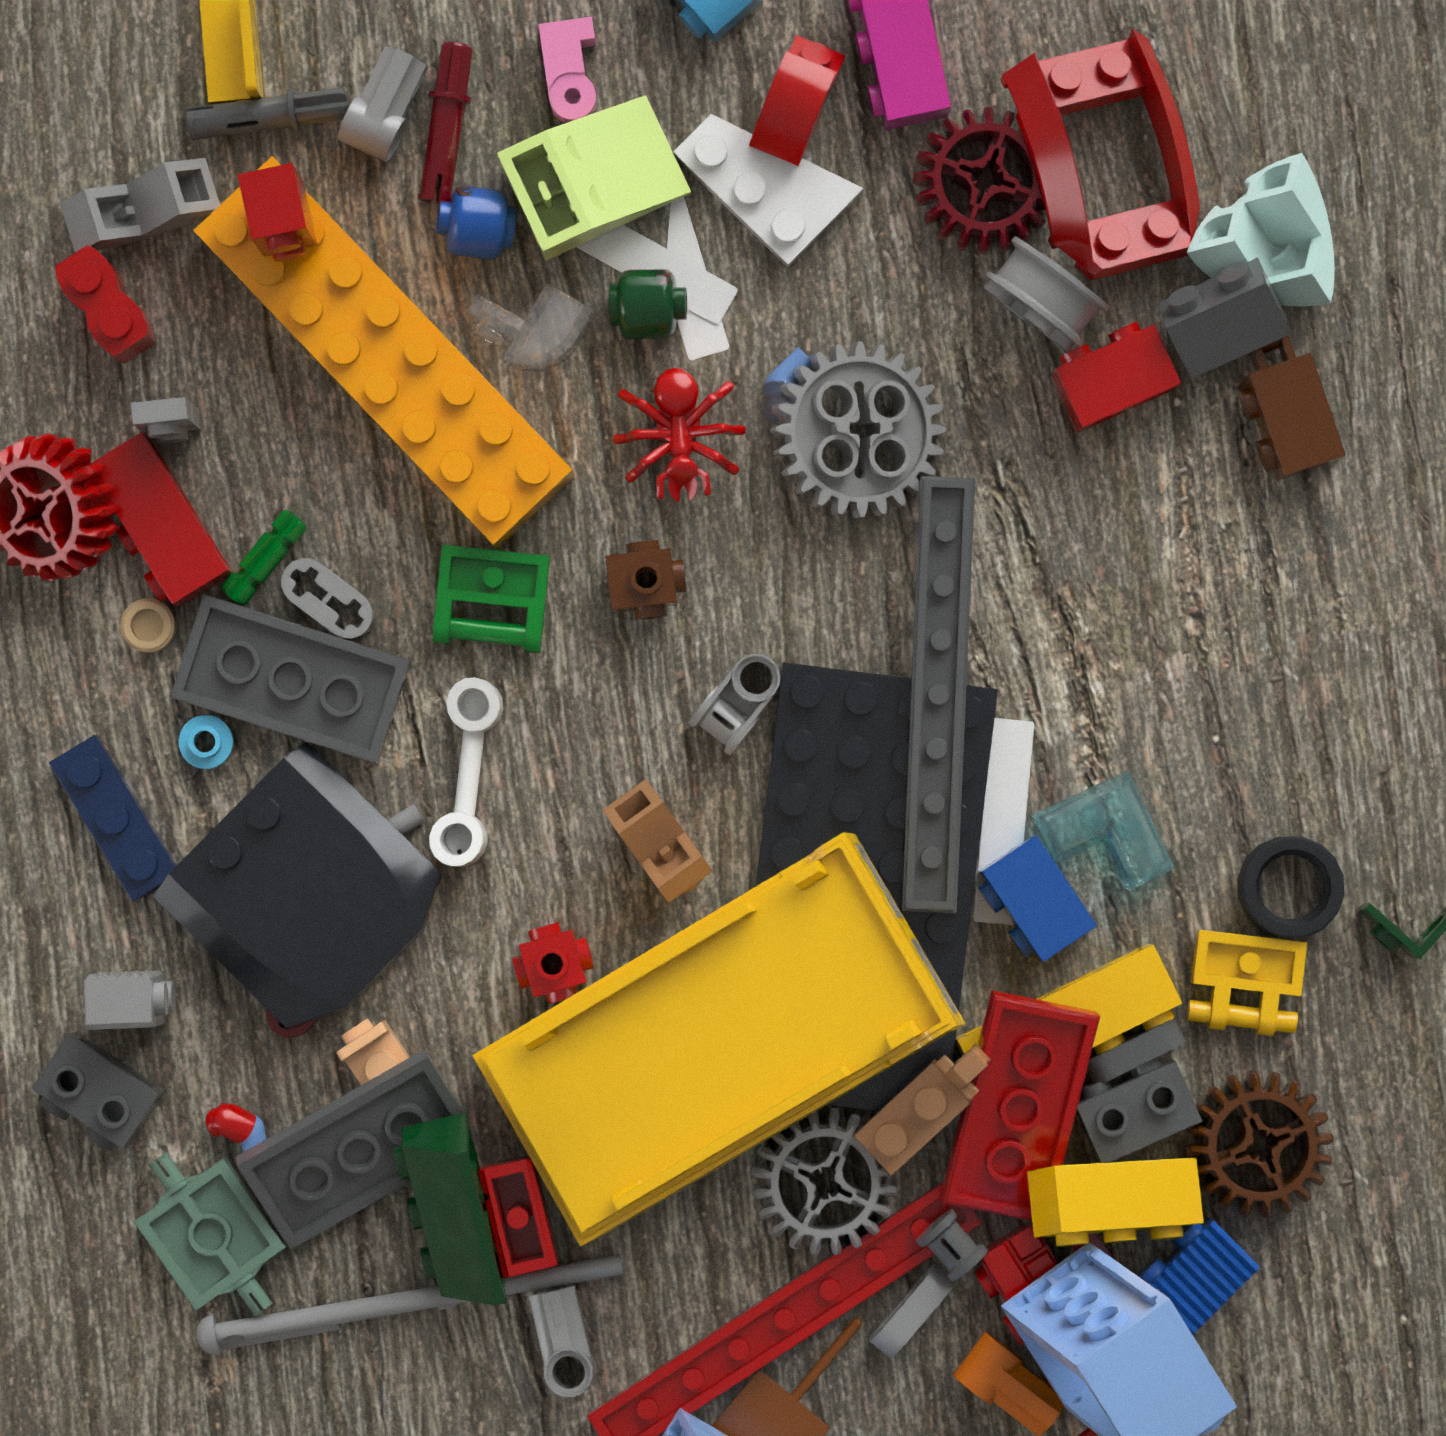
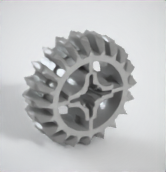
M831 1107L828 1112V1124H819V1115L816 1111L808 1116L809 1126L801 1128L799 1122L790 1126L794 1133L787 1138L782 1132L773 1136L772 1139L779 1144L776 1151L768 1146L760 1145L757 1153L762 1158L770 1160V1166H753L751 1171L754 1177L768 1179V1185L757 1186L752 1189L754 1199L770 1197L772 1202L763 1206L758 1211L760 1218L767 1219L777 1213L780 1219L773 1225L771 1232L775 1237H778L788 1227L794 1229L789 1241V1246L793 1249H797L801 1245L804 1235L811 1237L810 1253L812 1255L820 1253L821 1239H830L832 1253L834 1255L841 1254L842 1246L839 1237L847 1234L854 1248L862 1246L861 1238L856 1229L863 1225L869 1233L876 1235L880 1229L876 1222L869 1218L873 1211L883 1217H889L892 1213L889 1206L878 1201L880 1195L892 1197L896 1196L898 1192L896 1186L882 1183L881 1177L891 1175L882 1165H879L878 1161L854 1137L860 1117L852 1113L845 1127L839 1126V1110ZM816 1137L836 1138L827 1154L819 1161L808 1162L789 1155L795 1147L809 1139ZM851 1145L862 1154L868 1165L870 1176L868 1193L856 1188L855 1185L848 1182L843 1176V1165ZM838 1156L833 1165V1178L842 1189L850 1193H845L837 1188L834 1192L830 1193L827 1189V1195L819 1194L815 1204L811 1206L816 1197V1185L809 1178L808 1174L799 1169L810 1173L819 1169L822 1173V1167L830 1168L834 1158ZM781 1169L792 1174L793 1177L799 1179L806 1186L807 1194L798 1217L789 1210L779 1191V1174ZM839 1200L859 1207L852 1216L839 1223L831 1225L813 1224L822 1208L831 1201Z

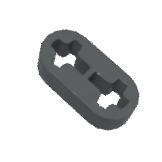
M1173 1018L1150 1030L1145 1031L1143 1029L1126 1037L1125 1042L1098 1055L1096 1053L1090 1055L1086 1072L1092 1083L1101 1081L1103 1084L1185 1043L1186 1040L1176 1019Z

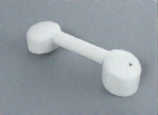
M476 677L464 678L457 682L448 694L446 701L447 712L452 722L463 729L454 813L441 817L433 825L429 835L430 849L434 857L443 864L455 867L468 866L478 861L484 854L488 844L487 831L483 823L475 817L484 732L493 728L498 723L503 712V700L498 689L490 682Z

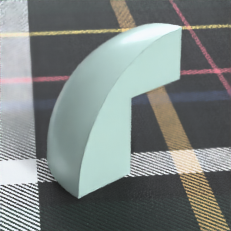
M1302 153L1277 161L1244 180L1243 184L1246 193L1230 207L1220 208L1217 205L1214 206L1201 222L1190 242L1187 254L1211 278L1218 276L1223 269L1232 264L1246 263L1258 257L1281 305L1318 306L1329 304L1332 301L1335 267L1330 224L1319 186Z

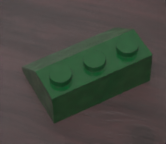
M466 1112L402 1127V1147L394 1148V1155L401 1181L410 1179L415 1197L407 1198V1205L413 1229H423L428 1246L421 1247L420 1254L427 1280L437 1279L441 1297L495 1306L506 1303L505 1278L503 1277L487 1211V1196L483 1194L478 1173L480 1165Z

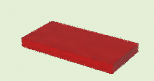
M991 990L978 1046L991 1060L971 1081L979 1091L960 1114L940 1194L942 1203L1032 1221L1027 1172L1063 1165L1100 1020V1015L1096 1011Z

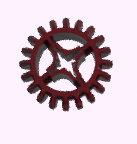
M985 107L982 114V123L976 124L971 110H964L961 115L963 129L960 130L950 118L945 119L942 123V128L948 139L946 140L940 135L931 132L927 136L926 142L936 154L928 151H919L916 161L921 166L930 169V171H919L913 174V184L929 187L928 190L922 191L915 196V203L917 206L934 204L935 207L924 216V222L926 225H931L941 218L946 222L938 234L942 241L949 238L953 230L960 232L961 235L957 242V249L961 251L967 248L970 237L978 238V253L985 255L990 245L989 238L995 237L999 250L1006 252L1010 248L1008 233L1012 232L1014 236L1027 242L1030 236L1024 222L1036 229H1041L1045 223L1043 216L1035 210V208L1045 210L1035 168L1021 129L1017 132L1010 128L1015 115L1011 111H1006L1002 123L996 124L993 123V108ZM979 140L991 141L986 155L979 160L970 161L960 158L957 162L948 158L956 149L964 144ZM1006 147L1014 151L1025 165L1029 177V187L1020 185V179L1014 178L1005 170L1003 158ZM991 158H994L995 164L992 172L995 176L993 181H999L1000 186L991 185L988 192H984L980 204H976V198L979 193V189L976 186L979 180L972 181L971 175L980 177L983 171L987 170ZM941 174L951 177L952 183L958 184L966 191L969 201L965 215L959 213L948 201L943 190ZM1012 200L1024 204L1016 213L1006 219L996 222H980L985 207L991 202L1004 201L1011 203Z

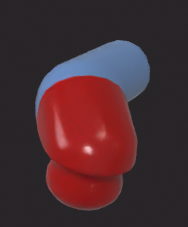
M222 1103L217 1108L211 1109L206 1115L205 1126L208 1132L214 1137L222 1135L240 1144L242 1153L267 1139L262 1120L257 1115L236 1104Z

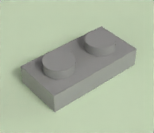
M186 397L131 403L133 425L149 436V438H156V443L158 444L188 441V432L202 431L200 411Z

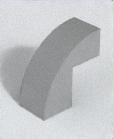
M206 158L164 162L127 184L83 189L60 203L75 252L86 245L99 251L150 238L210 215L220 205Z

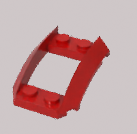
M1132 29L1127 40L1038 61L1034 52L1002 75L1000 81L1004 89H1009L1018 110L1016 119L1025 139L1040 185L1050 230L1048 242L1051 249L1059 248L1076 261L1074 267L1091 281L1189 256L1187 251L1196 231L1200 210L1196 179L1186 135L1176 103L1148 38ZM1141 96L1159 144L1171 200L1087 221L1079 175L1061 116Z

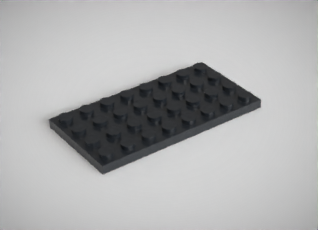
M783 662L756 886L805 858L815 849L841 833L856 834L959 1011L998 689L966 685L957 913L901 911L911 678ZM956 1030L828 1105L879 1111L934 1059L938 1061L945 1054L953 1062Z

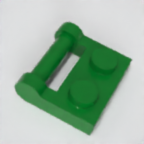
M442 545L433 625V642L449 644L450 639L524 646V652L541 653L551 557L548 555ZM454 601L528 609L526 625L453 617Z

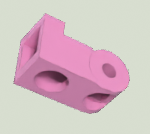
M592 17L538 24L549 101L554 116L565 124L595 113L597 109L596 91L592 82L585 76L582 48L596 46Z

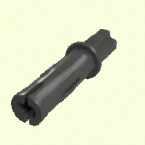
M291 88L287 90V95L188 107L187 122L192 141L279 128H292L294 132L300 131V125L343 120L349 108V99L343 88L297 94Z

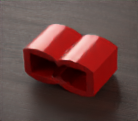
M86 245L55 266L57 280L62 291L75 306L85 313L87 325L93 338L112 357L126 364L156 344L155 331L148 316L126 295L125 285L120 274L100 252Z

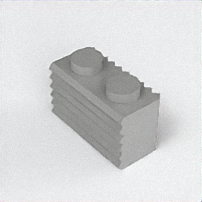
M161 970L101 972L89 974L84 980L86 1030L156 1027L166 1024L167 1013L175 1012L176 995L174 981H166V975Z

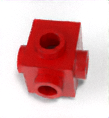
M559 922L527 931L530 941L519 945L521 956L512 958L520 988L531 987L533 998L546 995L548 1004L566 1000L578 993L577 985L588 981L586 971L594 969L586 937L576 939L574 929L561 932ZM555 953L561 957L563 967L559 973L548 974L544 971L542 960L545 955Z

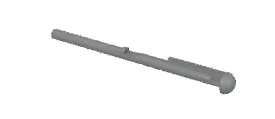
M617 1254L559 1264L505 1278L506 1295L622 1276L624 1274L621 1256ZM436 1285L221 1323L217 1322L215 1313H212L200 1321L196 1330V1338L202 1350L211 1355H221V1350L342 1330V1323L435 1307L438 1310L450 1309L459 1303L470 1301L441 1297L439 1287Z

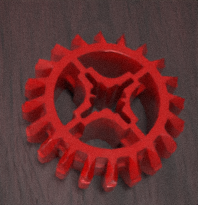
M50 433L36 437L28 436L21 438L17 441L18 443L7 446L0 452V550L8 551L7 566L17 567L22 565L24 576L35 577L39 575L42 581H54L64 577L65 579H70L81 574V571L96 566L101 561L100 555L105 554L107 550L112 548L108 536L113 535L119 527L110 519V515L115 514L120 506L110 502L108 493L116 485L104 483L101 475L106 465L98 463L92 465V449H85L83 447L77 449L75 438L64 437L59 439L57 434L52 435Z

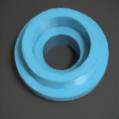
M200 715L192 718L183 726L179 735V749L182 756L189 764L197 768H216L229 758L233 750L234 739L231 729L223 720L212 715ZM208 731L213 734L215 745L212 750L201 752L196 746V738L200 733Z

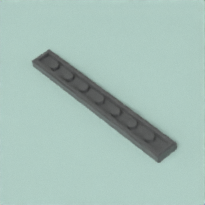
M920 477L901 911L957 913L975 478Z

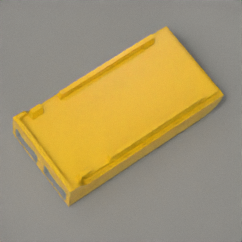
M843 832L815 849L805 858L472 1056L581 1247L635 1218L966 1023L856 834Z

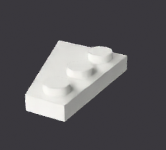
M710 114L673 151L675 158L783 264L789 267L863 192L864 188L803 158L799 166H796L749 146L753 134Z

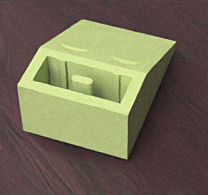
M646 95L545 130L497 153L503 172L545 261L691 194L687 181Z

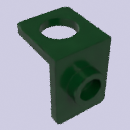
M1362 903L1358 908L1375 925L1370 931L1371 935L1394 954L1401 948L1411 958L1421 959L1446 931V907L1415 942L1372 904Z

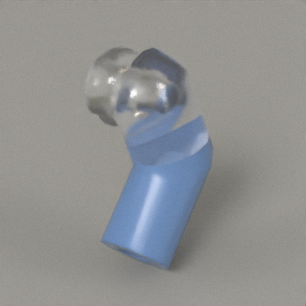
M799 347L767 376L764 382L763 411L768 421L771 423L775 422L777 426L784 424L785 417L775 413L772 410L773 406L790 402V399L780 390L781 386L786 383L796 385L799 383L793 372L795 367L803 365L813 370L810 358Z

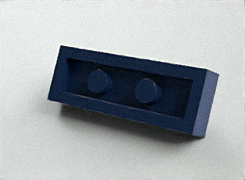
M93 735L50 761L51 768L131 901H136L160 887L167 875L177 865L99 736Z

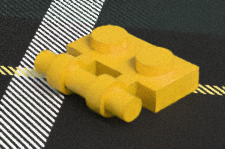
M1197 929L1191 983L1212 986L1210 1002L1189 999L1187 1021L1207 1023L1208 1029L1222 1031L1225 1030L1226 1026L1255 1029L1256 1035L1274 1036L1275 1031L1295 1034L1298 1013L1278 1010L1280 994L1302 995L1307 942ZM1231 988L1260 991L1258 1007L1229 1004Z

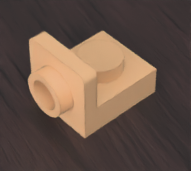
M368 1018L341 1036L346 1046L336 1052L340 1060L346 1062L360 1085L410 1058L385 1020L373 1026Z

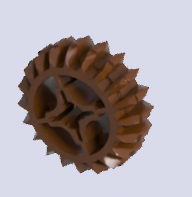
M1250 1070L1246 1076L1247 1088L1242 1089L1237 1077L1230 1075L1226 1077V1084L1231 1094L1225 1097L1221 1090L1212 1086L1208 1089V1094L1217 1105L1212 1110L1201 1103L1195 1105L1199 1114L1206 1117L1207 1120L1204 1126L1196 1124L1186 1129L1187 1132L1193 1135L1202 1136L1201 1143L1186 1145L1185 1153L1191 1156L1203 1155L1204 1160L1197 1163L1198 1176L1210 1173L1211 1177L1203 1183L1201 1190L1206 1195H1210L1219 1188H1224L1218 1199L1220 1207L1227 1209L1232 1205L1235 1198L1239 1197L1237 1206L1239 1215L1248 1217L1252 1211L1253 1203L1256 1201L1260 1216L1270 1218L1272 1214L1271 1201L1276 1200L1282 1212L1287 1214L1293 1210L1288 1194L1294 1192L1300 1200L1307 1202L1311 1199V1196L1302 1186V1183L1308 1179L1312 1183L1321 1186L1325 1181L1324 1177L1312 1171L1315 1162L1322 1165H1331L1332 1163L1331 1156L1317 1152V1145L1333 1143V1135L1326 1132H1315V1127L1323 1125L1329 1120L1328 1115L1325 1112H1316L1308 1115L1307 1112L1315 1105L1317 1097L1312 1093H1308L1296 1101L1295 1098L1300 1091L1301 1084L1294 1079H1291L1281 1092L1279 1091L1281 1083L1279 1073L1270 1072L1266 1078L1265 1087H1261L1258 1072ZM1259 1099L1276 1101L1288 1109L1295 1120L1286 1124L1279 1123L1266 1126L1261 1121L1258 1113L1254 1112L1250 1101ZM1235 1109L1239 1124L1238 1136L1235 1141L1225 1146L1224 1150L1217 1152L1216 1142L1220 1126L1227 1115ZM1252 1127L1258 1129L1259 1134L1265 1137L1268 1134L1275 1136L1271 1138V1142L1264 1146L1266 1161L1259 1158V1154L1253 1151L1250 1154L1243 1152L1247 1150V1146L1254 1143ZM1301 1136V1151L1298 1161L1293 1170L1283 1179L1281 1175L1283 1171L1279 1162L1280 1153L1285 1146L1294 1142L1296 1137ZM1248 1162L1254 1163L1260 1174L1264 1176L1268 1187L1248 1188L1240 1186L1225 1174L1223 1168L1233 1164L1238 1166Z

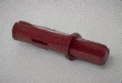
M447 41L441 45L435 91H429L428 95L430 99H433L420 193H418L417 198L425 202L434 200L437 177H439L436 204H440V201L450 203L452 197L463 116L466 105L471 104V97L466 95L473 50L470 45L462 42Z

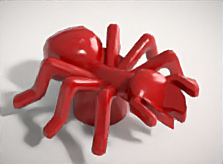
M681 368L668 369L657 378L653 390L654 400L660 408L659 411L644 399L634 396L625 389H621L618 393L619 398L656 421L657 429H636L628 433L616 434L613 436V443L618 445L637 440L662 439L665 442L643 457L626 474L625 479L628 483H633L649 466L669 453L670 456H673V460L669 462L665 471L656 479L657 499H663L664 480L668 478V490L676 502L680 501V491L683 486L688 492L689 501H693L698 491L697 476L702 478L705 496L711 495L709 475L707 472L699 469L695 462L690 459L689 455H691L692 451L712 460L728 473L737 475L739 472L737 465L729 461L718 451L695 441L698 436L715 434L734 436L746 433V427L743 425L717 423L700 426V418L714 404L727 396L734 389V384L731 381L725 382L718 390L709 394L696 408L699 390L693 375Z

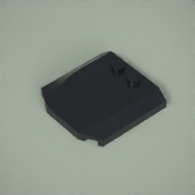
M306 741L286 755L167 875L153 897L288 1030L300 1027L301 1024L347 1010L424 932L429 917L428 911L437 885L439 886L442 873Z

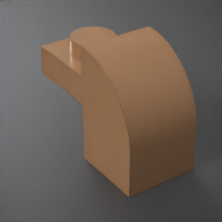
M647 779L602 810L668 903L679 895L693 890L704 877L713 872Z

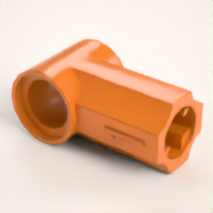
M985 1331L952 1375L983 1401L990 1405L994 1402L1035 1435L1041 1436L1061 1414L1064 1407L1063 1403L1049 1383L1022 1365L1024 1361L1017 1354Z

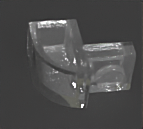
M547 283L525 320L479 294L476 295L467 311L470 320L476 323L472 331L501 347L504 340L510 342L511 345L503 357L505 364L514 369L528 372L548 370L567 360L575 352L595 318L593 309Z

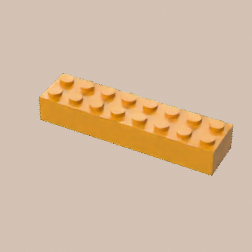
M271 156L258 170L281 164ZM240 187L237 188L193 231L478 531L498 549L575 476L572 468L307 191L306 196L317 245L306 247V255L301 258L275 262L273 255L264 257L253 243Z

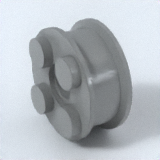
M1014 236L1011 242L1015 246V250L997 274L987 272L985 277L989 282L984 289L1026 323H1032L1043 331L1042 333L1067 352L1074 344L1081 347L1084 342L1079 335L1098 309L1107 312L1110 306L1058 263Z

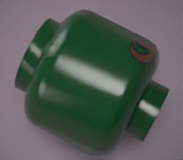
M667 269L626 270L620 275L618 283H610L611 326H619L621 334L627 339L669 338L676 330L677 320H687L686 287H676L675 277Z

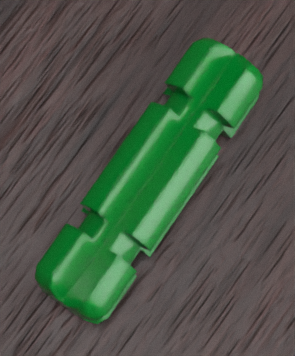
M281 511L271 524L274 527L269 534L266 531L238 564L241 567L238 573L233 571L222 584L221 589L223 593L235 603L245 605L257 591L254 588L258 582L263 584L289 552L286 547L290 542L295 544L306 531L305 523L291 511Z

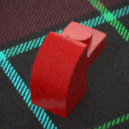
M796 35L773 79L749 146L799 166L814 135L825 102L841 71L846 55L829 49L821 43L812 42Z

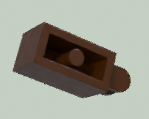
M1289 335L1250 352L1249 355L1255 372L1249 373L1242 379L1245 388L1239 390V399L1248 421L1256 419L1262 440L1256 441V447L1264 470L1266 472L1273 470L1276 480L1279 481L1338 461L1346 456L1311 353L1296 357ZM1279 348L1283 362L1268 367L1264 353Z

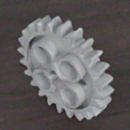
M858 341L851 344L849 355L847 356L843 346L837 344L830 347V361L821 352L810 356L814 371L803 365L794 368V375L800 385L786 383L781 386L780 390L790 399V402L777 404L772 408L775 413L785 417L784 424L770 428V433L785 437V444L776 448L773 451V455H789L791 463L783 469L781 474L782 476L799 474L801 479L794 490L796 494L804 493L810 489L815 490L812 499L813 507H821L829 499H832L831 511L834 516L843 515L848 504H850L853 518L865 517L868 504L875 516L887 513L886 498L895 508L906 505V498L902 489L911 494H918L920 482L916 476H933L936 473L935 469L926 459L927 457L942 455L944 451L939 446L931 443L932 436L946 432V427L931 423V416L943 410V406L938 404L927 405L925 398L931 394L935 387L933 384L922 387L916 385L915 381L922 370L919 366L905 372L901 370L905 356L903 353L895 354L888 361H884V345L873 346L869 355L866 356L863 341ZM855 382L860 383L862 387L859 399H857V394L854 390ZM826 389L833 390L841 399L842 407L837 417L830 416L822 407V395ZM879 389L889 393L893 399V411L889 417L882 416L875 408L874 398ZM857 422L858 426L866 427V436L859 438L857 434H850V424ZM827 443L834 444L841 451L842 464L837 471L830 470L823 462L822 452ZM880 443L890 447L893 452L894 464L890 471L882 470L875 461V450ZM858 461L863 471L861 478L855 476V467Z

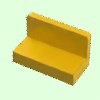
M199 0L209 105L264 98L255 0Z

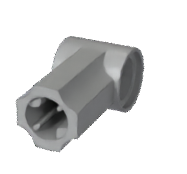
M385 46L361 97L356 96L350 104L341 123L337 140L388 163L404 133L407 123L406 113L428 69L427 65L404 51Z
M575 1285L529 1296L545 1366L544 1379L548 1388L556 1395L562 1397H575L582 1394L594 1381L596 1362L590 1352ZM564 1356H572L579 1359L585 1368L584 1379L576 1386L563 1384L556 1374L557 1363Z

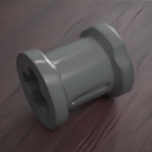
M952 1208L932 1222L915 1241L921 1247L928 1246L948 1269L946 1276L951 1282H955L971 1270L987 1254L988 1249L983 1243L976 1245L955 1221L958 1215Z

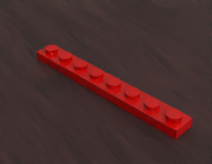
M942 1181L878 1223L877 1226L880 1231L876 1235H872L868 1231L861 1234L862 1246L854 1248L851 1242L847 1243L842 1247L841 1254L834 1255L832 1253L587 1413V1418L599 1436H658L667 1429L679 1408L690 1414L933 1256L934 1253L928 1246L921 1247L915 1240L932 1222L952 1208L958 1215L955 1221L966 1233L982 1224L973 1209L942 1203L940 1199L944 1182Z

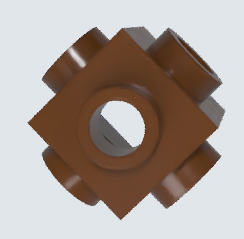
M658 540L626 544L627 553L605 556L613 613L634 611L635 620L668 616L667 607L677 606L676 593L687 592L683 560L672 561L671 549H659ZM642 573H653L657 577L655 585L651 588L640 587L637 584V579Z

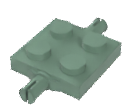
M165 1152L148 1164V1166L154 1171L167 1192L163 1194L155 1207L136 1219L134 1223L196 1311L218 1295L237 1290L253 1313L252 1315L256 1316L273 1304V1302L270 1301L254 1276L257 1275L267 1260L288 1245L226 1157L203 1173L184 1178L168 1155L169 1153Z

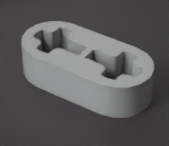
M300 558L292 561L285 568L281 579L284 595L330 632L345 640H356L364 637L371 630L374 624L375 612L370 601L320 562L311 558ZM314 569L318 572L315 582L328 592L322 601L310 592H305L301 597L295 594L298 584L293 578L298 571L308 574ZM334 598L349 607L355 601L362 605L358 614L364 620L358 628L349 624L343 630L338 626L341 616L329 607Z
M936 1262L933 1263L871 1335L869 1342L889 1359L894 1357L943 1301L956 1281L951 1282L946 1276L947 1271Z

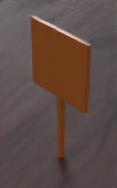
M858 1317L852 1319L791 1394L761 1369L757 1370L712 1424V1427L728 1436H824L830 1429V1426L799 1402V1400L861 1327L862 1320Z

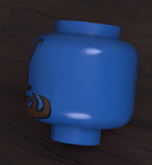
M465 185L459 186L453 192L450 203L440 201L436 234L446 235L447 249L453 255L494 260L501 254L503 248L511 249L516 223V206L508 205L506 194L500 190Z

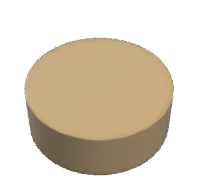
M144 598L133 602L126 608L121 618L120 626L123 638L132 648L144 653L162 651L171 644L176 635L177 621L173 611L166 604L160 603L156 599Z

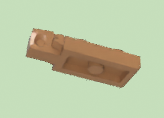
M977 1044L972 1046L955 1063L945 1054L938 1061L934 1059L855 1133L854 1137L892 1176L971 1103L973 1097L979 1091L971 1081L988 1065L987 1063L991 1059Z

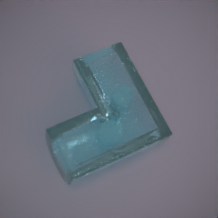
M1129 769L1030 815L1045 849L1055 863L1102 842L1124 890L1139 886L1175 868Z

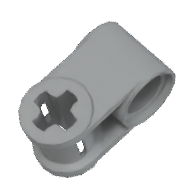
M763 654L744 656L736 663L722 683L711 691L687 724L692 728L698 726L703 728L725 746L724 752L731 756L760 719L758 716L777 693L781 685L779 666L773 659ZM754 662L767 665L772 673L770 687L760 694L748 692L741 681L744 668ZM717 712L720 716H722L729 723H731L734 726V729L731 730L730 728H728L725 724H723L716 717H714L713 713Z

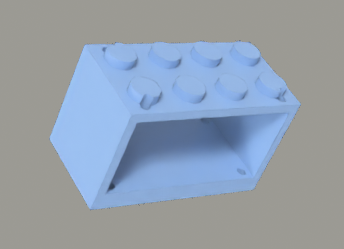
M1090 1242L1001 1305L1065 1408L1098 1436L1205 1435L1217 1429L1222 1424L1223 1417L1237 1408L1170 1298Z

